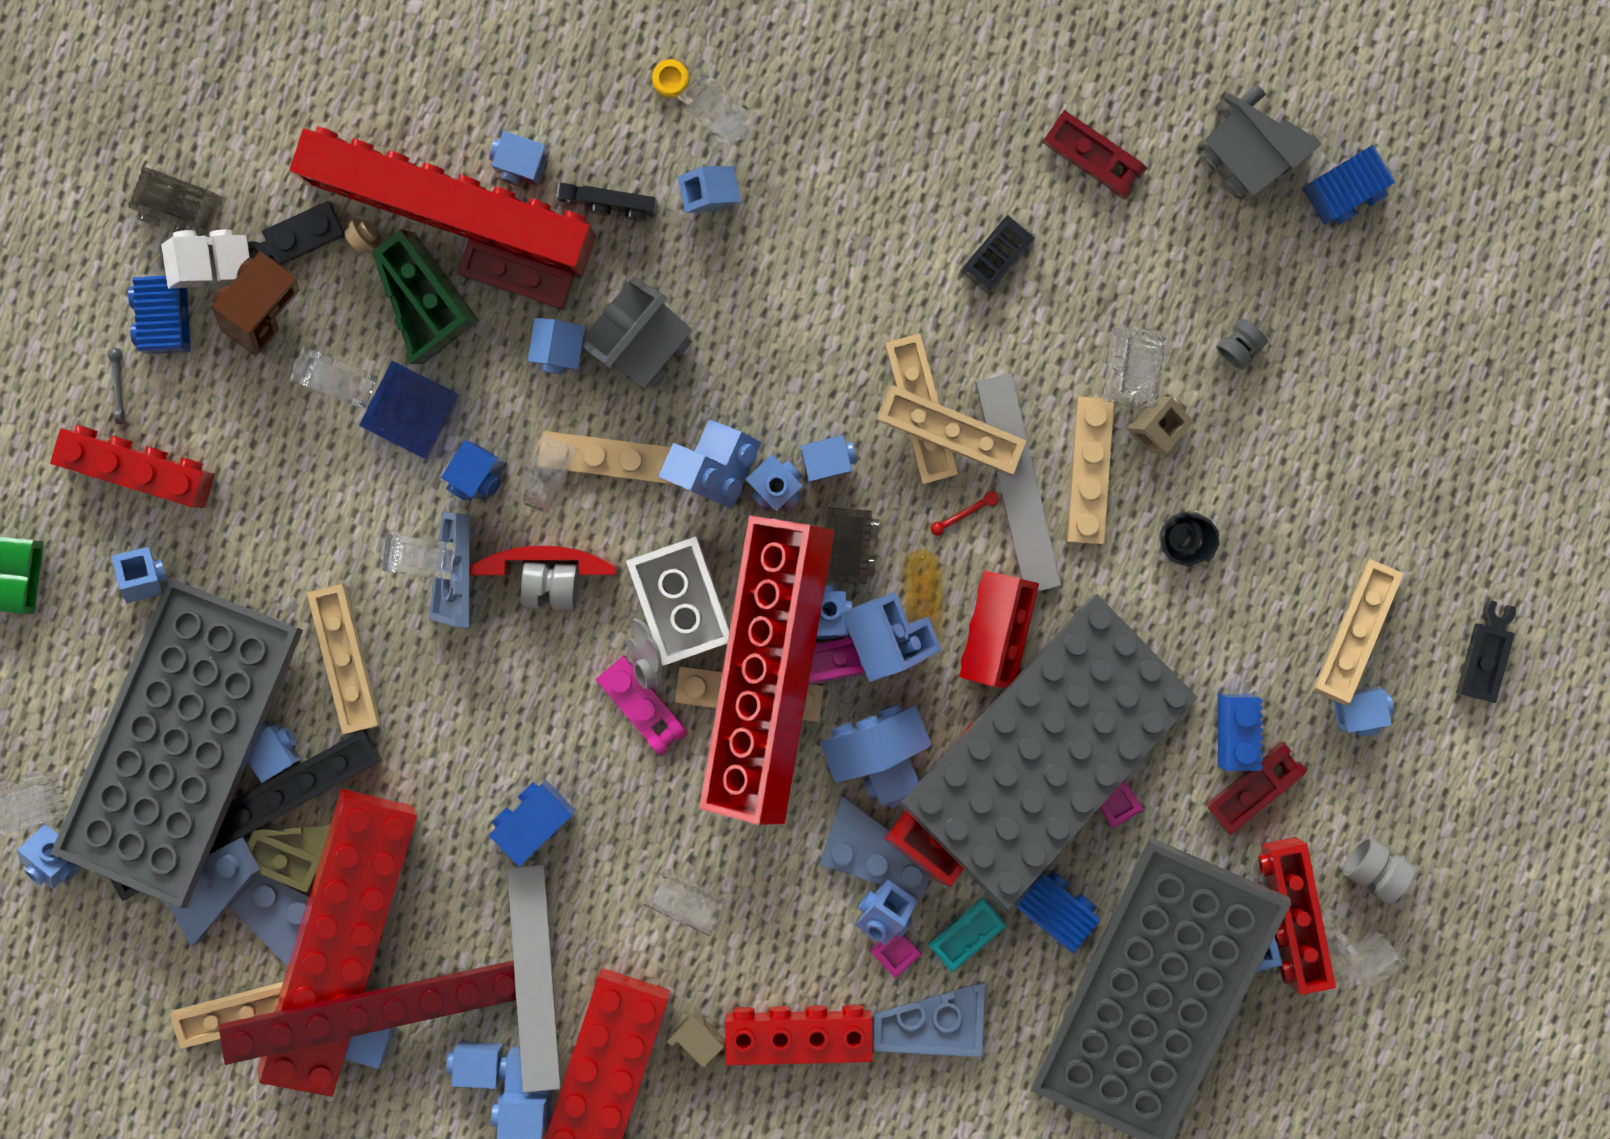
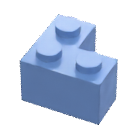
M709 419L695 451L676 443L672 444L658 477L732 509L742 491V485L749 469L756 459L761 442L741 431Z
M896 591L862 603L842 613L846 629L853 640L860 657V664L865 670L869 682L904 671L942 651L929 617L908 623Z
M899 703L880 710V718H877V715H873L856 722L857 727L853 728L852 723L849 722L831 729L833 736L821 741L820 745L835 783L885 771L932 746L917 706L913 705L901 709Z
M511 1047L507 1057L501 1058L499 1079L505 1080L504 1094H499L498 1103L493 1105L491 1125L492 1127H497V1139H543L551 1120L552 1090L523 1093L520 1047Z

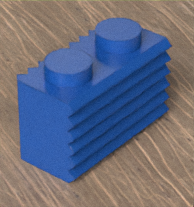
M1371 145L1303 187V190L1323 224L1326 225L1335 219L1339 226L1358 214L1354 207L1364 201L1370 207L1387 197L1389 194L1386 188L1396 182L1374 145Z
M166 276L133 277L134 285L129 288L128 300L130 307L135 312L134 318L136 323L131 325L130 335L137 351L145 354L191 352L187 288L168 289Z
M1218 694V766L1226 771H1260L1263 768L1260 764L1263 761L1260 757L1263 753L1260 750L1263 746L1260 742L1263 739L1260 735L1263 731L1260 727L1263 724L1260 720L1263 717L1260 713L1263 709L1260 705L1263 700L1260 697L1251 694Z
M1054 870L1049 875L1043 871L1014 904L1073 954L1081 943L1085 941L1086 937L1090 935L1091 931L1094 930L1095 926L1099 924L1100 919L1094 913L1097 906L1082 893L1076 898L1068 892L1066 888L1069 883Z

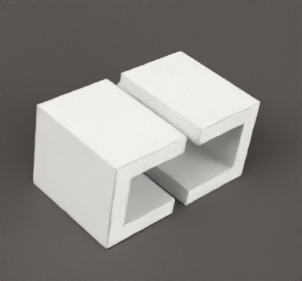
M227 229L211 231L210 237L197 236L196 231L193 230L178 231L173 233L172 238L161 244L168 289L202 287L203 282H207L208 287L230 286L238 277L237 271L239 267L249 258L246 235H233L232 230Z

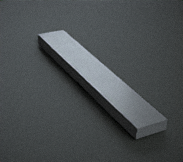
M1012 373L976 381L975 384L984 423L1027 440ZM1026 441L1014 475L1010 476L996 470L1020 577L1021 579L1040 583L1038 591L1061 586L1029 445L1028 441Z
M545 866L507 868L523 1093L561 1089Z

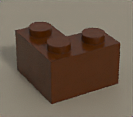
M261 251L254 259L248 258L242 263L237 271L238 277L229 287L225 285L216 293L213 298V305L211 306L220 330L255 357L279 330L276 317L300 291L297 278Z

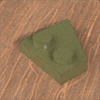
M330 825L254 830L247 846L260 868L258 873L307 893L315 878Z

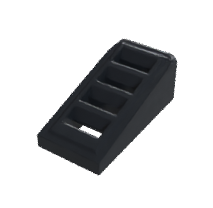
M1007 215L962 267L960 272L985 293L989 294L1035 237ZM1005 228H1008L1023 242L1017 246L1002 232ZM996 239L1013 252L1010 257L993 244ZM987 250L1004 262L1001 268L984 254ZM979 260L995 273L992 278L975 265Z

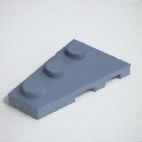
M442 511L429 620L463 628H469V540L472 532L470 515Z
M841 795L820 859V865L880 885L889 880L908 894L920 898L924 897L930 879L929 874L884 840L890 831Z
M257 873L240 895L232 900L228 906L287 966L289 965L310 894Z
M985 982L875 1012L872 1050L878 1052L982 1057Z

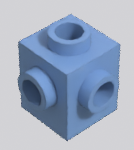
M773 454L746 478V481L756 490L751 497L765 511L772 507L777 512L782 507L787 512L802 498L798 493L803 487L798 481L803 477L802 474L789 461L782 465ZM776 479L781 480L784 484L783 490L777 493L770 489V483Z
M825 586L816 641L840 640L849 635L842 613L852 609V603L850 600L846 601L845 591H835L834 586ZM823 609L827 611L828 616L824 614Z
M44 824L17 850L20 863L26 867L24 870L25 874L38 885L46 883L54 889L60 882L67 883L78 872L80 866L50 854L58 834Z
M887 880L875 893L869 891L864 896L858 906L862 913L856 926L865 931L870 938L887 945L895 936L901 938L906 933L912 923L910 916L918 900Z

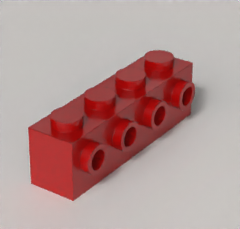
M77 424L74 430L60 428L50 464L189 507L205 508L215 473L202 470L204 463L181 457L180 463L167 459L168 452L146 446L145 452L132 448L133 441L111 435L109 441L97 437V430Z
M1297 837L1260 844L1262 855H1258V864L1262 876H1267L1269 889L1291 899V905L1275 935L1277 947L1282 949L1284 959L1282 965L1279 966L1283 982L1289 984L1299 995L1336 988L1307 843Z
M856 1004L842 1006V1011H827V1007L822 1005L807 1006L805 1008L806 1012H791V1008L787 1006L771 1007L769 1012L755 1013V1009L752 1007L734 1008L733 1013H726L725 1018L726 1065L873 1062L871 1010H864V1006Z

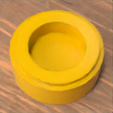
M668 59L660 62L655 67L652 81L655 90L661 96L676 98L687 90L689 75L681 62Z

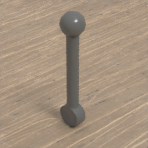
M112 348L108 351V358L112 361L114 421L116 424H124L125 411L123 410L119 362L123 354L120 349Z

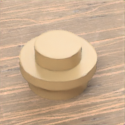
M356 218L349 222V228L344 233L350 245L361 254H365L367 251H374L378 247L377 239L379 235L373 225L366 220L362 222Z

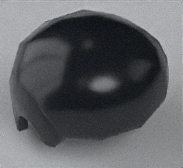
M1192 511L1173 515L1165 521L1159 533L1160 549L1170 561L1186 567H1191L1203 561H1210L1220 545L1219 531L1213 522L1202 514ZM1190 536V540H1189L1188 544L1185 545V546H1183V547H1181V546L1184 544V542L1188 539V537Z

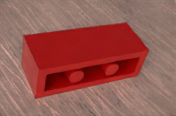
M984 570L977 590L978 597L974 614L969 623V635L965 652L961 657L960 678L1006 689L1018 676L1040 583Z

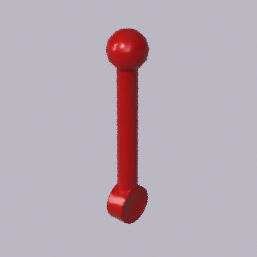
M989 491L984 495V499L947 520L934 522L930 527L931 533L935 536H940L944 533L945 528L982 507L995 505L998 502V495L993 491Z

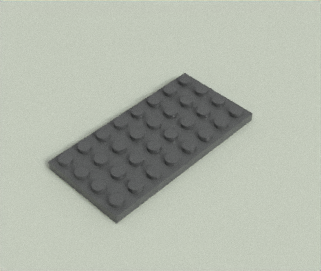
M169 578L50 854L178 908H187L303 630Z
M1095 594L1088 599L899 804L1004 910H1009L1198 697L1098 594Z
M1150 837L1031 1084V1091L1137 1139H1172L1291 905V899Z

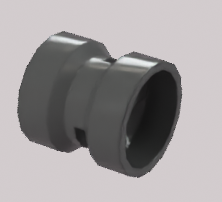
M1241 318L1233 327V333L1229 337H1224L1216 345V348L1233 366L1243 370L1251 362V355L1255 351H1261L1268 343V339L1254 324Z

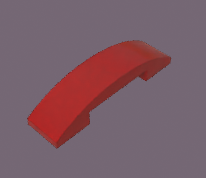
M562 546L513 548L490 555L469 567V575H510V560H579V575H618V567L610 561L583 550Z

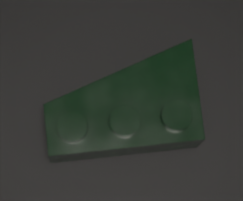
M400 229L372 251L386 296L390 298L397 318L395 319L397 329L401 331L408 351L406 356L409 365L426 363L479 322V319L415 232Z

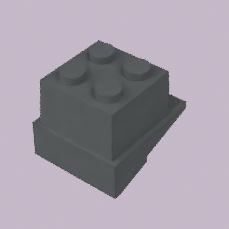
M1258 84L1254 85L1240 99L1230 93L1221 99L1215 107L1226 119L1198 145L1202 150L1198 155L1201 161L1212 172L1218 169L1226 178L1222 184L1235 199L1242 196L1245 201L1255 196L1279 175H1284L1293 170L1322 145L1317 138L1284 119L1281 123H1278L1254 108L1253 106L1266 96V93Z
M633 276L584 335L582 347L604 366L606 365L608 368L611 365L615 366L642 388H645L648 384L656 387L669 371L664 366L672 355L676 359L680 358L693 342L687 337L692 332V329L663 303L667 299L664 294Z

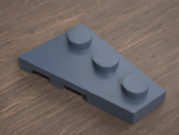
M243 837L208 856L187 908H178L168 904L191 947L198 944L207 935L208 929L224 914L223 911L231 901L240 895L260 870Z

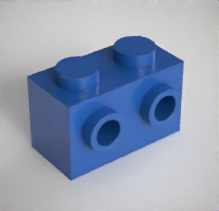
M464 440L441 478L449 483L446 489L464 501L466 499L472 501L473 498L484 500L487 495L492 497L499 489L503 478L499 475L507 463L480 445Z
M547 780L539 787L533 781L518 796L522 803L513 812L506 807L491 822L496 828L488 836L519 867L576 812Z

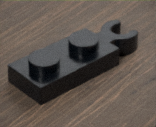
M558 182L556 198H558V201L583 204L588 206L589 212L593 214L610 216L611 210L625 212L626 219L646 222L647 216L656 217L658 201L656 197L585 185L580 187Z
M326 201L262 230L266 241L261 243L249 241L247 244L249 252L252 250L261 251L269 258H274L275 262L281 266L344 237L345 233L331 203Z
M1488 600L1483 608L1486 624L1475 623L1456 693L1496 703L1515 635L1513 632L1505 631L1506 624H1509L1514 619L1516 608L1506 605L1503 615L1498 617L1495 613L1497 602Z

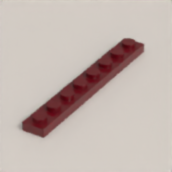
M514 960L218 1024L224 1064L228 1065L515 1001Z

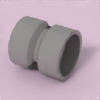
M526 560L521 583L522 607L544 609L547 604H551L554 610L574 612L578 596V564L557 563L554 568H550L547 562Z
M1370 836L1357 844L1343 868V874L1361 887L1368 885V891L1386 904L1394 903L1403 895L1415 873V868L1412 864L1399 855L1394 857L1389 855V849Z

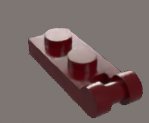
M1063 110L1042 142L1124 200L1133 191L1131 186L1136 178L1140 179L1147 170V167L1141 161L1066 110ZM1116 163L1124 168L1120 177L1111 173Z
M1285 742L1278 743L1262 758L1263 761L1260 764L1263 768L1260 771H1246L1205 804L1206 808L1229 835H1232L1307 772V769L1300 761L1296 762L1290 755L1291 750ZM1278 763L1284 770L1280 777H1277L1271 770Z

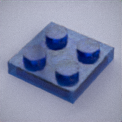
M391 361L359 426L424 459H428L460 394L395 361Z

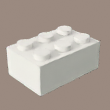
M697 536L626 561L652 637L660 650L662 666L728 643L730 627Z

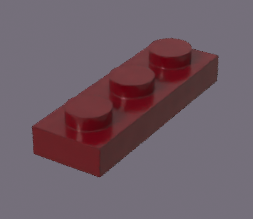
M468 239L457 272L460 276L561 310L564 309L575 277L573 273L472 239Z

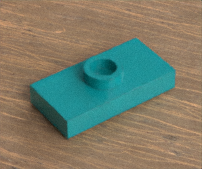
M982 896L930 940L928 945L953 973L1004 930L1007 924Z

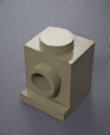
M1156 396L1134 423H1130L1126 429L1150 453L1168 454L1194 421L1185 412L1186 406L1179 399L1173 396Z
M695 1008L668 1035L667 1042L671 1047L678 1042L680 1044L678 1049L689 1062L694 1063L697 1061L702 1067L712 1068L724 1055L722 1049L724 1048L725 1038Z

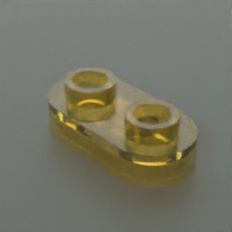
M917 550L907 556L903 566L905 608L908 615L914 620L929 617L930 621H932L940 614L942 609L940 562L932 552ZM920 561H925L929 565V571L925 575H919L916 572V564ZM926 597L930 600L931 606L927 611H920L918 609L917 602L920 598Z

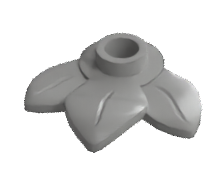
M636 618L632 620L635 639H625L634 662V674L643 689L650 687L657 689L662 686V678L665 677L660 650L652 638L649 627L642 620Z

